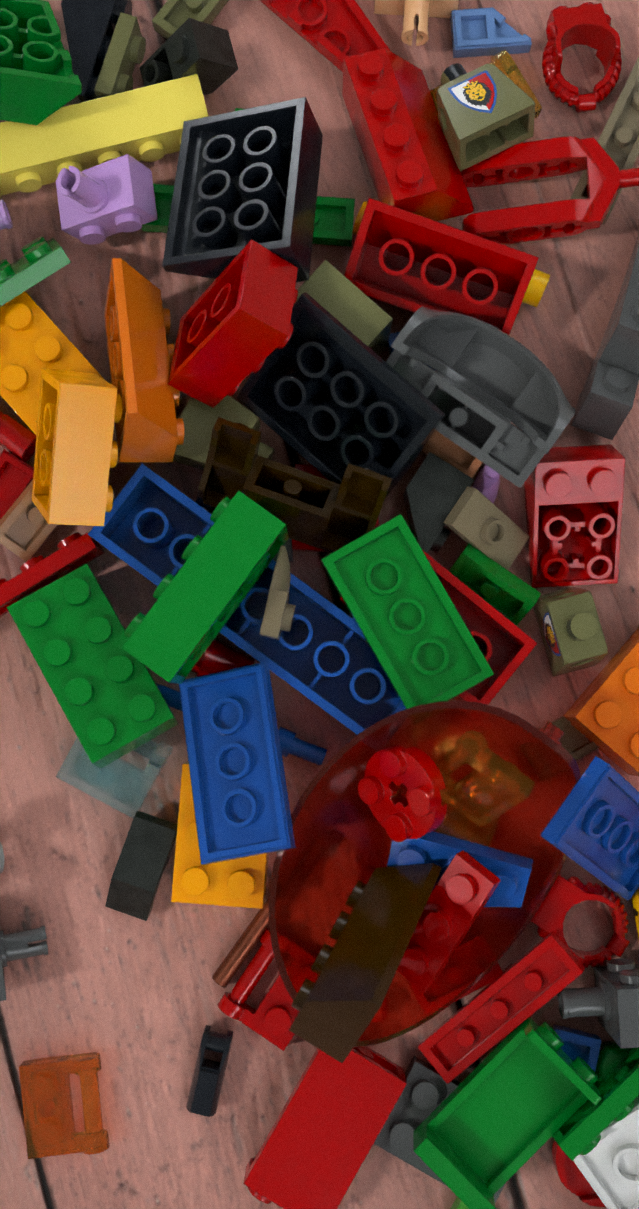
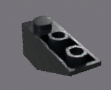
M62 0L61 6L70 57L72 59V69L74 75H78L82 85V92L78 95L79 101L81 103L97 99L94 89L120 12L132 15L131 0Z

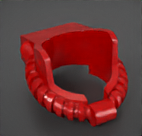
M586 2L578 7L571 8L559 6L551 10L547 21L546 34L548 42L545 45L542 56L543 77L545 78L546 86H549V91L554 93V97L556 99L560 98L561 103L564 104L566 102L570 107L575 105L577 113L594 111L596 104L603 101L615 88L621 73L620 37L618 32L610 26L611 17L604 13L601 3L593 4L592 2ZM579 44L587 45L597 50L595 56L601 61L605 76L595 84L592 93L578 95V87L570 84L561 74L562 51L565 48Z
M552 871L551 874L547 873L540 882V892L536 898L531 897L525 906V916L538 926V935L541 938H545L554 931L585 968H588L589 965H591V968L596 967V964L602 965L605 960H611L613 955L621 958L630 941L625 937V933H628V928L626 927V925H629V920L626 919L628 914L624 910V903H620V897L615 896L613 890L609 891L608 887H601L598 883L592 885V882H587L584 885L576 876L565 879L555 871ZM585 900L605 903L613 919L612 930L614 933L607 945H602L590 951L576 950L568 946L563 934V922L566 913L574 905Z

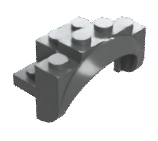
M422 306L405 324L391 345L394 350L386 363L446 414L436 430L519 488L522 487L545 453L549 452L576 412V409L568 402L554 375L537 356L508 334L476 318L459 313L433 310Z

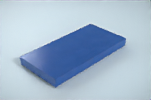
M265 662L185 679L182 684H179L201 864H213L296 848L269 665Z
M595 756L540 836L628 901L639 887V792L609 763Z

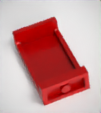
M359 1041L356 1042L343 1063L317 1048L255 1159L251 1158L248 1162L243 1184L248 1187L250 1193L259 1201L266 1204L274 1202L283 1209H337L407 1085L404 1068Z

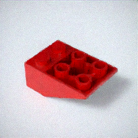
M611 444L552 447L547 454L545 453L524 482L527 535L530 536L528 539L530 579L533 588L618 583L625 457Z

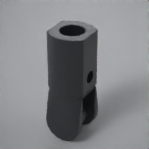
M209 1025L205 1026L186 1104V1108L190 1113L207 1117L214 1116L217 1111L233 1038V1031L228 1030L227 1034L210 1031L211 1026ZM206 1049L223 1053L221 1062L204 1058Z

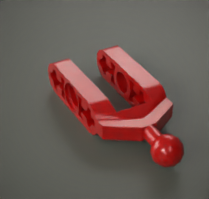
M566 136L518 143L460 171L466 187H485L561 176L586 170L588 199H570L473 213L463 219L462 229L463 231L506 245L572 236L582 233L587 229L600 228L619 189L639 186V167L619 170L616 163L594 137L579 139Z

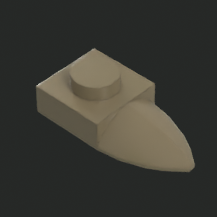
M282 545L277 557L259 633L263 637L280 640L282 631L290 632L296 605L288 604L291 581L290 562L286 547Z

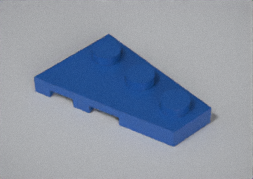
M434 831L418 839H406L403 842L392 840L387 867L435 863L442 867L433 887L434 890L454 856L464 850L501 879V882L484 907H522L533 859Z

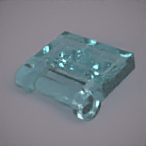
M77 737L56 777L134 818L137 810L140 811L159 773L171 755L173 746L163 741L158 744L150 740L134 749L133 751L150 759L145 770L121 758L103 768H99L91 763Z

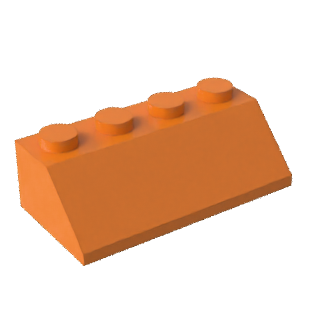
M112 258L104 317L111 384L118 388L117 394H120L122 397V416L118 423L115 422L118 461L173 462L177 445H183L184 421L183 418H176L175 407L179 406L180 391L167 384L175 349L174 344H167L166 335L170 333L169 308H163L161 290L123 259Z

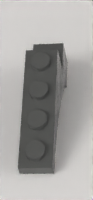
M639 232L619 296L598 353L579 396L572 422L574 427L613 440L633 407L639 381Z

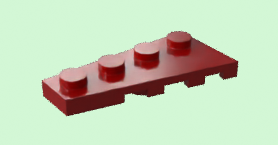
M259 0L342 72L344 57L382 48L390 51L355 0Z

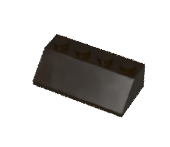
M435 863L375 868L366 884L360 880L357 881L345 905L352 908V911L348 914L342 910L328 935L336 940L333 947L324 943L310 968L318 976L314 982L307 978L304 980L291 1004L299 1012L289 1031L339 1062H344L381 1007L442 867Z

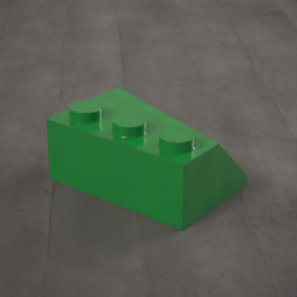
M0 0V120L38 125L81 94L82 85L78 75H74L72 70V59L68 50L64 49L61 42V31L49 1Z

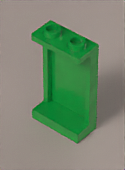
M529 1017L516 1027L413 1131V1151L469 1209H496L494 1194L588 1099L595 1106L602 1100L595 1083L599 1079L598 1075L580 1056L572 1060L561 1049L564 1045L563 1040L546 1022L538 1026Z

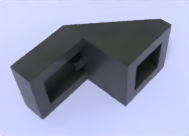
M137 810L111 878L105 907L147 921L153 908L161 876L173 850L177 835V824Z

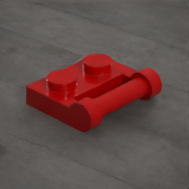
M268 928L260 938L262 945L230 993H224L217 1005L224 1014L232 1019L239 1020L284 1051L295 1035L289 1029L299 1012L291 1004L304 980L307 978L314 982L318 976L317 973L310 970L316 958L276 931ZM280 955L287 959L286 963L256 1009L245 1003L275 956Z

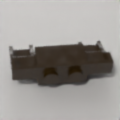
M218 417L212 429L210 447L198 486L196 499L198 505L214 511L226 496L232 500L236 493L240 491L285 523L289 538L330 553L335 552L375 528L392 478L348 463L341 484L326 480L259 456L258 450L262 432L251 429L244 424L234 423Z

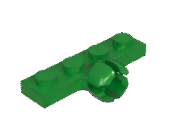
M614 1040L601 1043L602 1050L599 1051L595 1071L599 1079L595 1083L602 1100L595 1106L588 1099L552 1135L560 1148L572 1161L579 1154L586 1155L591 1152L601 1139L600 1133L612 1121L618 1122L624 1119L634 1108V1100L639 1096V1047L620 1048Z

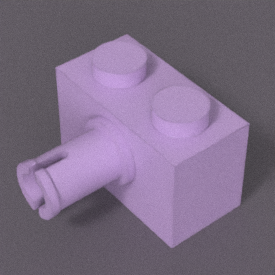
M129 154L83 171L74 166H69V171L63 168L58 174L56 189L61 230L79 239L84 244H100L108 236L120 232H135L141 229L143 224L158 220L152 171Z

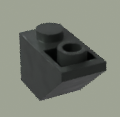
M188 18L140 67L144 87L198 74L203 95L213 93L238 70L228 30L192 18Z
M429 452L406 487L403 499L410 530L419 546L426 553L429 550L438 553L451 531L444 527L445 524L443 522L466 487H470L474 479Z

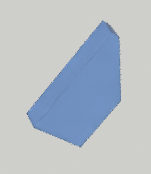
M493 7L451 11L450 25L453 58L529 53L532 42L529 36L526 34L522 36L505 22L506 18Z

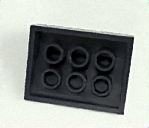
M306 97L184 121L162 264L166 272L216 279L252 239L298 268L296 282L309 280L323 134Z
M302 293L292 308L291 323L294 328L289 341L283 348H276L266 357L261 369L250 375L238 394L237 399L328 480L341 484L348 463L392 478L386 494L387 497L412 466L446 414L308 293Z

